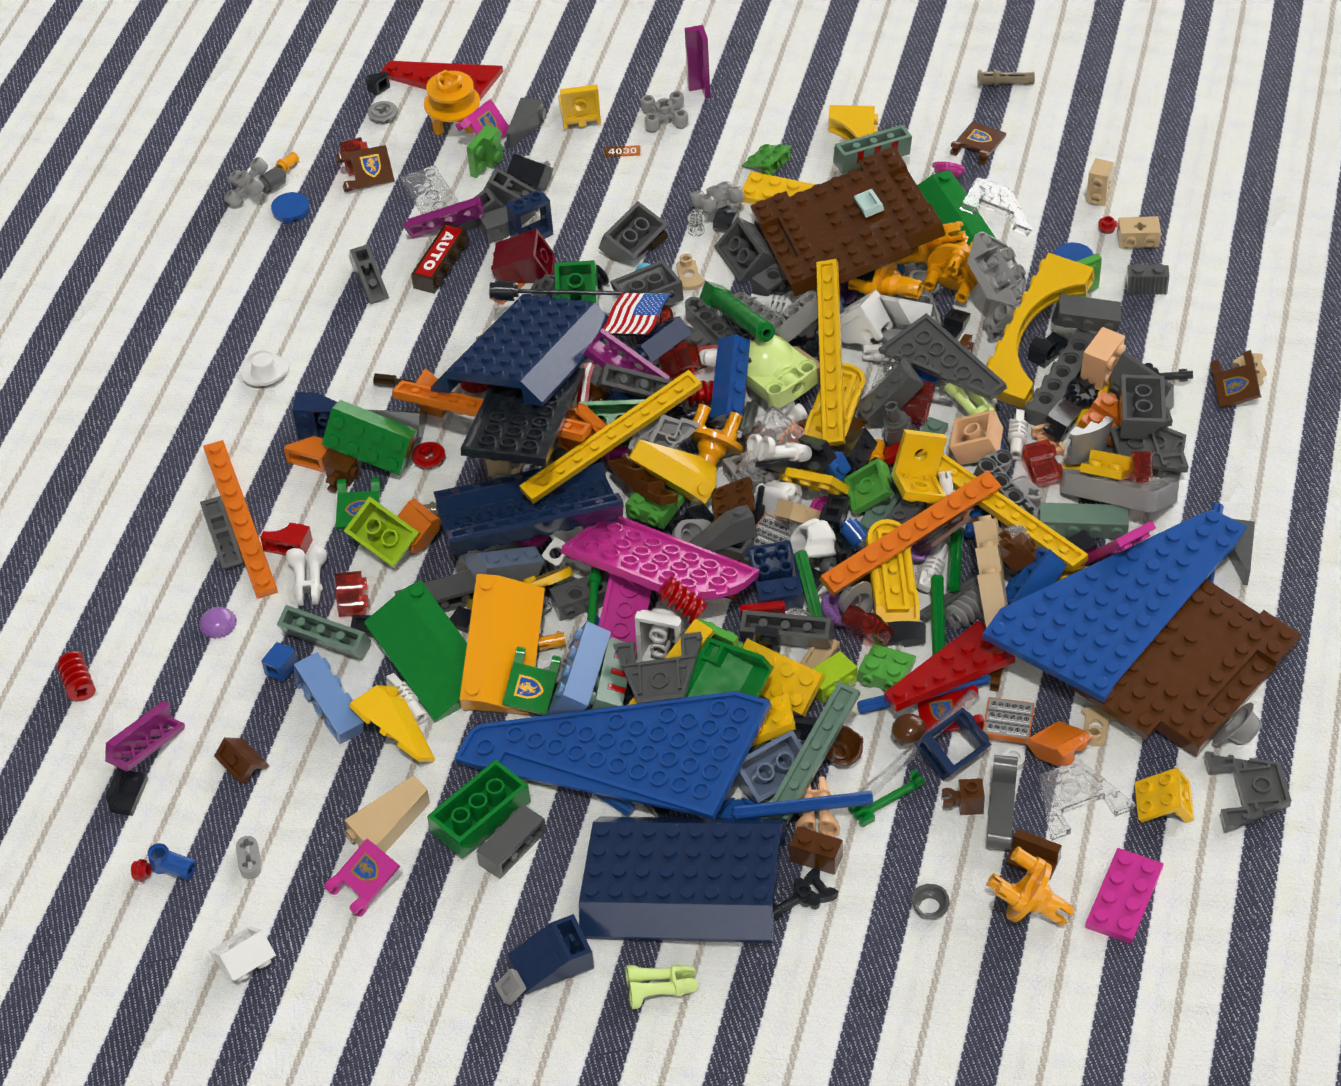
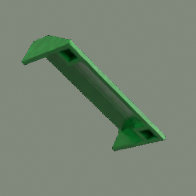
M950 170L933 174L917 185L926 201L932 205L942 224L957 221L963 223L960 230L954 231V233L965 231L966 236L969 237L967 240L968 246L973 241L974 235L982 231L996 238Z
M419 580L399 591L364 621V625L401 677L418 697L419 702L431 719L436 723L461 709L460 693L467 642L424 583Z
M708 637L697 657L686 697L733 691L759 697L774 667L761 654Z

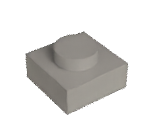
M509 969L495 984L503 1002L508 1005H512L527 989L517 970Z

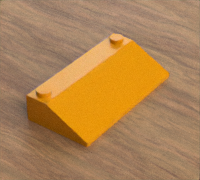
M476 575L460 693L462 709L530 715L528 711L504 706L502 702L517 647L520 646L526 649L523 664L536 667L545 588L499 575Z

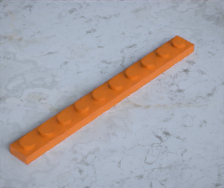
M403 380L392 390V398L476 417L484 400L455 392L431 391L429 386ZM566 418L559 437L583 442L591 432V424Z
M221 440L204 445L205 455L230 525L232 526L256 598L259 599L278 593L224 441Z
M987 470L822 574L819 580L832 596L836 595L962 515L967 509L973 508L995 494L1002 486Z

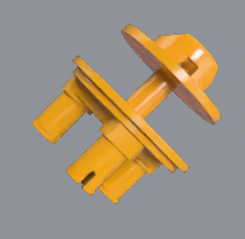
M444 70L433 76L426 85L428 95L424 100V109L431 118L435 135L444 133L443 122H459L480 106V97L477 91L473 89V81L470 76L463 72ZM470 125L465 128L467 133H474Z

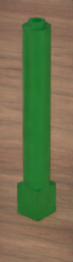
M705 280L699 298L707 306L716 308L761 342H768L774 337L775 328L773 324L732 296L731 291L723 285Z

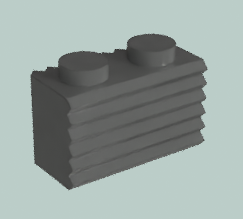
M1140 263L1127 265V294L1166 295L1170 277L1169 265L1159 263L1155 265H1143Z

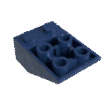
M296 392L292 412L298 439H306L312 436L323 438L331 409L337 401L319 393Z
M791 541L747 547L750 566L759 569V576L753 581L757 603L784 600L785 611L803 609L804 592Z
M574 914L551 922L507 954L513 969L517 970L527 988L524 991L525 995L594 968L592 950Z

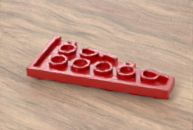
M389 61L380 72H388L390 80L425 90L428 81L444 70L463 72L471 77L473 89L477 91L481 101L503 73V66Z
M979 620L885 691L884 697L887 703L897 712L1016 662L1015 656L982 639L986 625Z

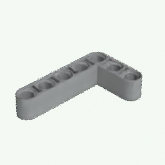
M815 291L804 293L780 314L744 292H738L733 295L773 324L775 328L774 335L780 336L787 342H790L818 318V297Z
M1063 469L1060 492L1140 511L1156 512L1177 502L1179 480L1163 477L1148 484H1141L1084 473L1076 469Z

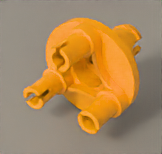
M957 221L943 224L945 236L911 249L912 255L898 260V263L904 265L913 262H924L927 265L928 257L934 248L942 244L954 243L965 239V231L954 233V231L960 230L963 223Z
M968 236L961 241H957L955 244H942L932 250L927 261V276L922 283L925 290H934L938 280L942 286L958 290L955 295V299L958 302H967L970 292L979 283L968 265L973 243L972 241L970 246L967 245Z
M897 261L876 269L871 280L865 281L856 278L849 280L848 285L851 286H848V289L864 293L865 295L877 289L880 295L890 297L899 295L919 299L924 285H921L923 281L919 279L916 280L911 277L902 276L897 270Z
M699 404L693 421L700 423V427L689 436V438L698 443V456H701L716 467L718 461L726 453L731 455L742 454L743 446L736 439L738 436L737 430L743 416L736 412H730V416L726 419L722 431L710 429L705 426L711 408L707 405Z
M1018 846L1013 851L1010 859L1027 869V874L1018 883L1010 884L996 873H993L989 877V882L986 883V886L994 890V895L1009 903L1006 917L1012 922L1020 921L1030 912L1040 913L1049 920L1056 922L1057 925L1064 926L1067 920L1058 914L1057 910L1061 909L1072 916L1074 907L1052 892L1048 884L1052 871L1051 864L1040 857L1035 858Z

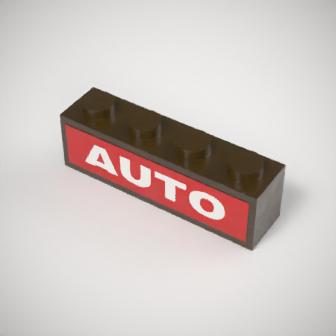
M446 223L443 225L411 273L414 289L435 294L438 288L443 285L447 274L451 273L453 265L460 259L463 250L468 247L469 238L467 237L466 228Z

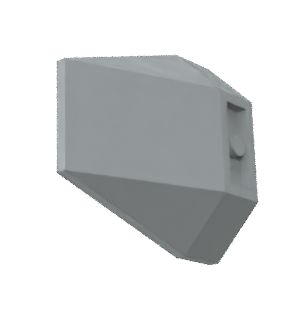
M982 231L974 235L968 265L988 299L1017 306L1021 304V299L1025 292L1026 277L1024 275H1026L1023 266L1021 264L1018 265L1016 262V254L1011 247Z

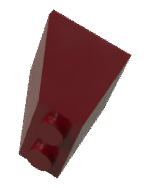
M537 229L496 242L491 270L493 275L497 276L499 280L515 281V283H534L536 279H542L545 274H554L556 255Z

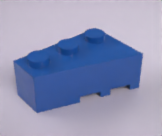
M1037 547V560L1016 572L1014 578L1011 577L1006 586L1008 605L1055 583L1061 577L1067 565L1051 549Z

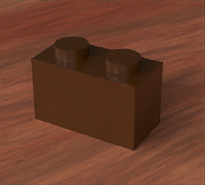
M797 827L789 845L790 862L810 868L818 866L820 871L835 875L843 857V840Z

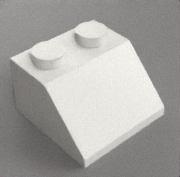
M885 295L880 297L891 322H895L896 327L906 328L926 313L931 316L932 304Z
M249 926L209 950V953L226 977L232 981L237 980V982L247 978L250 975L249 972L256 967L261 969L271 963L270 959L276 956L263 930L253 926Z

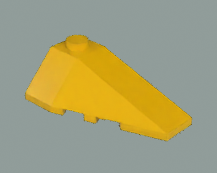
M638 440L628 457L656 478L664 480L666 485L683 494L685 498L694 504H706L716 486L717 467L698 455Z
M376 685L350 702L349 707L367 724H370L372 721L381 728L379 733L397 740V746L418 762H434L435 757L406 700L399 694V690L392 685Z

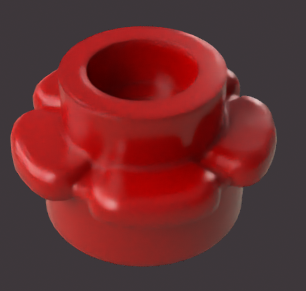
M1105 216L1098 221L1099 230L1104 234L1113 233L1118 225L1117 221H1114V218L1111 216Z
M139 859L131 865V876L134 880L145 882L147 877L151 875V865L145 859Z

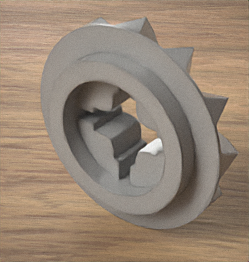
M388 101L376 102L368 109L370 120L376 123L391 122L398 113L397 106Z

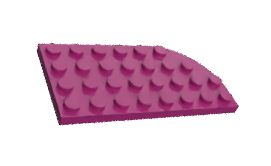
M619 517L611 522H596L595 525L586 527L562 545L561 554L569 556L571 559L579 560L591 567H597L611 575H617L629 582L637 583L657 592L662 584L670 576H673L675 578L674 583L680 581L682 583L681 588L687 586L689 593L695 592L696 598L702 597L703 599H716L737 594L759 576V569L624 517Z

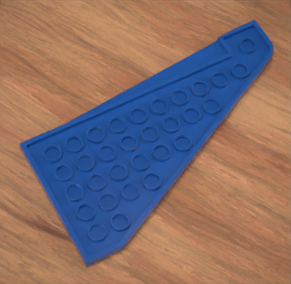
M1211 510L1200 513L1122 552L1120 551L1001 608L983 632L982 639L1104 703L1122 676L1220 562L1236 547L1246 532L1247 526L1217 511Z
M733 691L484 723L474 727L468 733L454 759L458 764L477 770L485 769L496 759L520 779L689 813L714 821L771 708V702Z

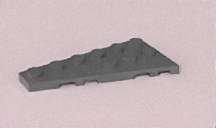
M927 313L878 348L880 354L897 361L904 356L913 368L988 400H992L1007 389L1006 383Z

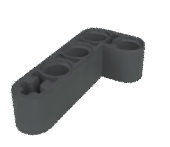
M690 297L685 301L687 322L695 329L700 330L711 341V345H718L719 338L733 334L752 341L755 339L754 336L739 325L731 328L700 298Z
M1000 449L982 457L977 464L974 475L978 477L988 470L1002 486L998 492L1036 518L1038 515L1037 507L1007 475L1013 461L1012 454L1005 449Z
M994 755L986 848L1011 850L1018 757Z

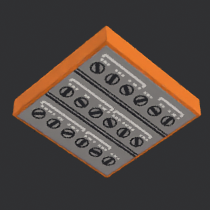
M765 513L756 525L758 537L752 538L754 545L789 541L792 533L798 526Z
M989 697L983 731L989 739L1026 744L1025 742L1030 738L1035 703Z

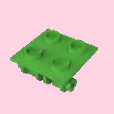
M764 144L759 147L755 154L749 156L747 161L741 166L762 167V174L773 175L790 160L791 153L788 150L792 148V145Z

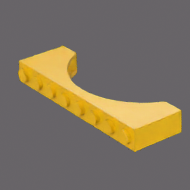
M829 105L830 133L836 134L847 141L878 132V126H874L878 125V114H875V106Z
M1049 252L1046 258L1041 260L1037 275H1033L1028 292L1025 291L1023 293L1020 307H1016L1014 310L1012 322L1006 325L1004 337L997 342L993 357H989L986 364L1007 386V389L994 399L1024 410L1027 402L1031 401L1034 395V384L1024 372L1018 358L1019 344L1024 331L1034 317L1046 307L1058 301L1060 294L1086 295L1095 279L1093 267Z

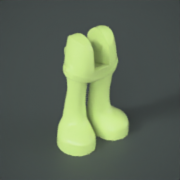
M951 383L944 387L946 393L955 398L967 411L968 415L989 410L995 411L994 406L989 404L984 397ZM965 392H966V393L970 396V398L975 402V404L978 406V408H976V407L972 404V402L969 400V398L967 397V395L965 394Z
M672 965L669 968L625 966L631 1010L640 1008L644 998L648 996L675 995L679 997L698 990V982L696 979H693L696 975L694 966ZM650 980H669V982L641 983Z

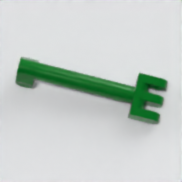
M913 770L909 774V783L874 801L871 805L849 807L848 811L854 814L853 817L857 821L859 820L861 827H865L875 821L874 812L923 786L925 780L922 776H919L917 770Z

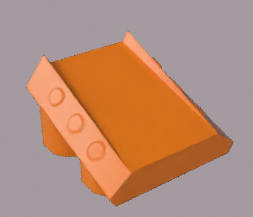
M580 402L575 408L570 409L567 419L591 424V432L584 441L608 425L591 411L588 405ZM558 437L556 441L567 453L582 443Z
M415 498L408 501L398 514L400 519L420 532L409 547V550L412 553L424 550L438 533L441 524L440 518Z
M1057 721L1031 736L1025 743L1036 758L1056 766H1068L1075 760L1074 753L1084 750L1092 736L1082 729Z

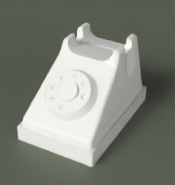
M877 289L845 307L844 311L840 313L841 343L872 345V338L876 341L883 338L882 328L887 330L893 328V324L880 300L881 295Z
M653 608L652 611H637L635 629L638 662L664 659L680 639V634H684L687 630L686 619H681L677 613L675 614L671 610Z

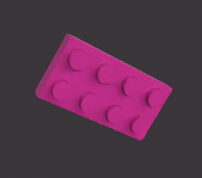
M1150 521L1088 554V561L1084 565L1091 562L1095 564L1151 536L1149 532L1156 529L1153 521Z
M610 574L599 627L610 631V637L625 642L634 641L637 657L635 616L637 611L648 610L652 590L637 583L629 582L617 575Z
M1117 848L1087 918L1085 928L1132 944L1163 870L1164 863Z

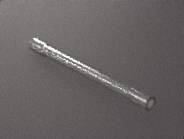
M969 690L923 736L964 707L968 711L979 701L978 694L973 690ZM942 730L940 733H938V734H937L936 736H934L933 738H934V739L937 738L944 730ZM917 741L909 746L877 777L869 781L859 792L871 791L873 797L880 792L885 784L921 752L915 745Z

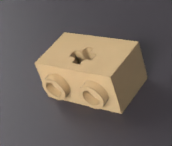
M1095 158L1089 171L1087 203L1100 206L1106 205L1112 190L1114 162Z
M1119 217L1117 227L1119 248L1159 247L1161 237L1159 217Z

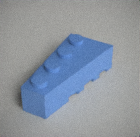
M588 621L581 628L578 627L573 635L574 644L568 651V660L562 670L561 678L547 715L584 711L588 707L609 641L610 631Z
M316 652L294 664L295 685L298 689L302 688L308 703L312 701L317 715L325 717V726L340 745L363 733V723L365 721L349 707L350 702L353 701L349 693H344L341 689L342 683L337 675L333 676L330 672L331 667L325 657L321 658L319 653Z

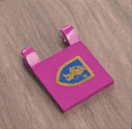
M491 99L455 125L458 131L470 125L476 136L485 125L498 128L502 132L501 138L506 135L509 125Z
M366 838L339 872L324 884V887L331 894L336 895L345 882L361 896L349 908L358 917H361L366 912L369 903L400 868V865Z

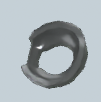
M936 884L921 885L911 895V902L915 911L926 919L943 916L950 906L947 891ZM928 898L936 900L940 905L939 909L933 913H923L918 906H920L923 900Z

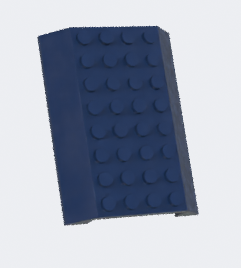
M522 294L430 387L431 391L450 393L461 381L522 389L525 404L543 406L588 358L584 355V352L604 327L609 316L595 303L586 302L585 300L575 301L568 300L567 298L558 299L550 298L549 296L540 297ZM601 336L599 341L602 342L605 338Z
M601 458L534 504L520 491L519 485L546 467L433 492L451 555H464L468 551L476 549L482 551L494 545L505 546L512 541H527L534 536H549L556 531H571L575 527L583 525L593 526L596 522L615 521L619 517H623V500L619 493L614 494L606 478L604 463Z
M600 816L592 823L579 897V926L585 938L773 943L775 928L773 904L781 841H785L787 819L751 818L734 820V818H715L713 821L694 817Z

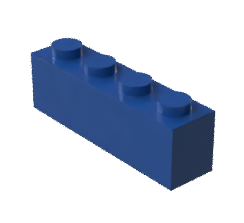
M736 334L718 339L710 418L725 423L726 419L729 418L730 412H736L743 416L750 340Z

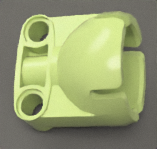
M774 335L768 342H761L755 338L750 343L749 358L752 361L751 363L748 361L746 386L768 402L769 407L774 409L781 408L817 384L816 363L813 360L807 359L780 336Z

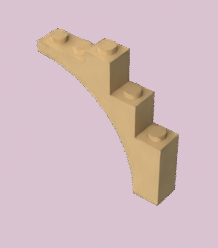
M991 515L980 516L978 521L973 522L977 542L975 552L980 574L977 575L986 628L998 611L1008 605L1003 560L1001 558V545L999 544L1001 538L998 536L999 533L1004 531V527H999L998 519H992Z

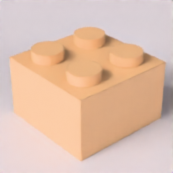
M1102 327L1083 353L1080 377L1083 380L1088 378L1091 384L1095 383L1096 389L1103 391L1105 386L1109 384L1108 378L1116 363L1126 349V345H1124L1125 336Z
M989 410L954 419L950 449L959 465L977 462L982 457L1000 450L1003 426L995 411Z

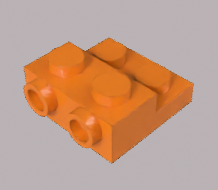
M1102 391L1093 402L1091 408L1080 419L1078 425L1085 429L1091 421L1099 424L1105 416L1114 419L1112 427L1120 425V409L1117 396L1113 393ZM1109 434L1107 444L1113 447L1112 440Z

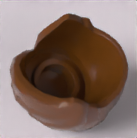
M843 725L825 758L832 761L835 765L843 767L856 763L863 752V736H860L859 733L850 727Z

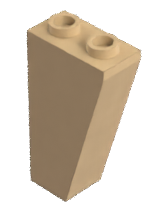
M413 775L345 819L347 829L345 834L352 843L355 841L358 848L368 838L386 853L430 804L427 788Z

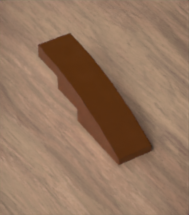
M627 458L608 460V466L617 476L646 499L661 506L678 502L677 493L664 489V480L651 476L648 471Z

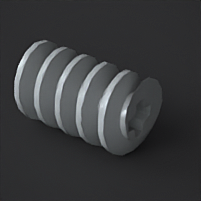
M979 586L971 587L969 591H966L944 609L945 618L953 628L967 627L969 622L975 621V617L979 618L982 615L983 607Z

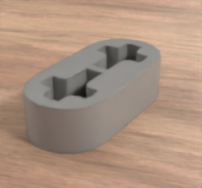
M241 837L236 843L238 867L242 877L254 879L261 873L259 847L254 837ZM250 845V853L245 852V846ZM247 862H252V869L247 870Z

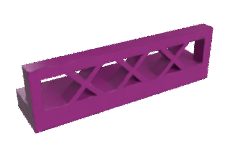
M703 25L685 28L687 87L689 91L702 89L704 97L710 98L708 37Z
M478 196L409 218L407 222L403 223L404 229L414 239L441 230L445 223L455 226L484 217L482 199Z
M603 328L584 352L586 357L600 367L610 364L667 379L670 377ZM602 336L609 341L610 345H605L599 341L600 337ZM617 351H623L626 357L620 356ZM634 363L641 364L643 369H638Z
M162 701L106 742L105 762L128 772L183 731L185 723L171 718V704ZM166 725L174 727L170 729H163V727ZM160 736L159 739L148 740L150 737ZM136 747H146L144 750H134ZM121 758H132L128 762L121 760Z

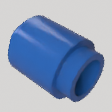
M849 518L841 524L842 530L840 534L852 548H856L858 551V545L866 538L868 532L857 519L852 520Z

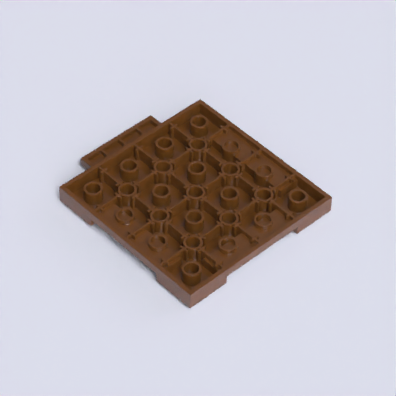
M895 146L860 160L861 168L850 170L846 174L833 177L829 181L816 184L812 188L797 192L790 197L787 191L777 193L768 199L760 200L750 206L754 218L795 297L817 288L816 262L837 259L839 284L912 255L911 249L946 235L942 221L932 205L926 201ZM872 189L883 204L884 211L866 218L856 204L854 196Z
M1206 579L1122 676L1104 703L1073 686L1070 688L1143 739L1147 740L1157 730L1197 757L1295 649L1302 634L1265 610L1261 613L1256 612Z

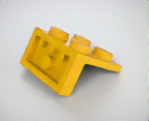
M1178 768L1135 782L1138 820L1141 823L1172 812L1176 816H1180L1185 823L1194 821L1190 781Z

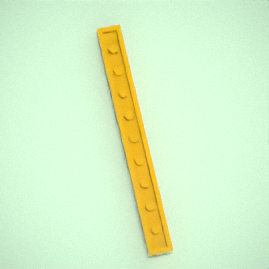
M837 259L816 262L822 439L827 440L830 446L845 445L839 268Z
M687 370L519 485L520 491L534 504L655 421L662 414H665L700 390L702 383Z
M923 449L921 452H919V453L916 454L915 456H916V457H920V456L924 455L925 450ZM944 453L942 454L936 476L939 477V472L952 471L954 489H959L977 477ZM996 492L977 504L1018 534L1023 532L1028 538H1032L1037 547L1051 549L1067 565L1066 568L1073 572L1088 561L1087 553L1000 492Z

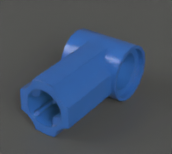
M162 843L153 844L148 849V859L152 872L156 874L168 873L184 880L191 879L196 867V860L169 851V848Z

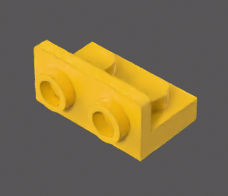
M1093 449L1090 450L1089 461L1081 463L1080 472L1118 480L1128 479L1132 457Z

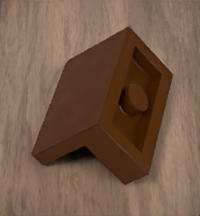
M224 737L214 754V757L239 783L246 784L254 769H267L269 766L243 738Z
M1016 829L1013 835L1012 848L1006 858V865L1027 872V869L1010 859L1013 851L1019 846L1035 858L1040 857L1051 864L1052 871L1049 878L1051 880L1061 858L1062 845Z

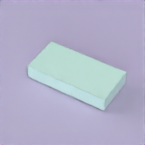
M872 189L854 196L856 204L866 218L884 211L883 204Z

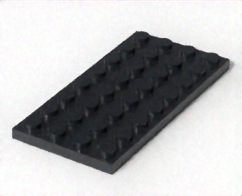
M577 368L543 406L525 404L522 389L491 385L460 448L461 456L546 466L585 377V368Z

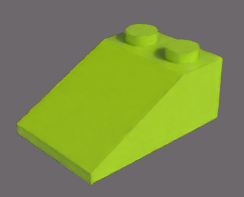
M370 496L344 530V532L393 568H395L420 534V532Z

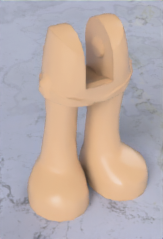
M819 777L818 789L811 790L810 784L803 798L831 795L825 777ZM830 809L820 810L819 833L836 837L840 833L838 821L831 814ZM814 811L802 813V817L796 822L795 831L797 827H802L816 832Z

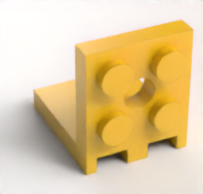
M597 84L560 89L558 99L564 129H568L567 125L572 124L584 127L587 122L597 121V125L601 124Z
M904 429L891 476L902 498L906 501H922L933 505L946 497L936 477L947 440L945 434ZM918 450H925L924 455L920 457L915 456Z

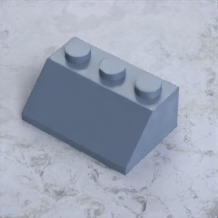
M535 546L471 552L462 555L475 580L477 574L499 575L523 582V579L533 575L538 577L544 564V560Z
M793 730L746 756L735 781L738 787L755 803L758 804L776 794L802 748Z

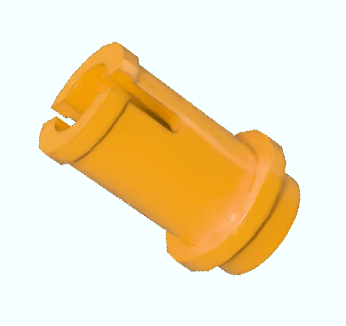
M291 152L284 159H279L276 167L283 169L287 173L289 168L299 162V156L295 152Z
M876 439L878 443L868 459L869 463L877 458L884 461V441Z
M557 631V634L539 637L540 651L555 647L562 649V646H566L564 632L559 633Z

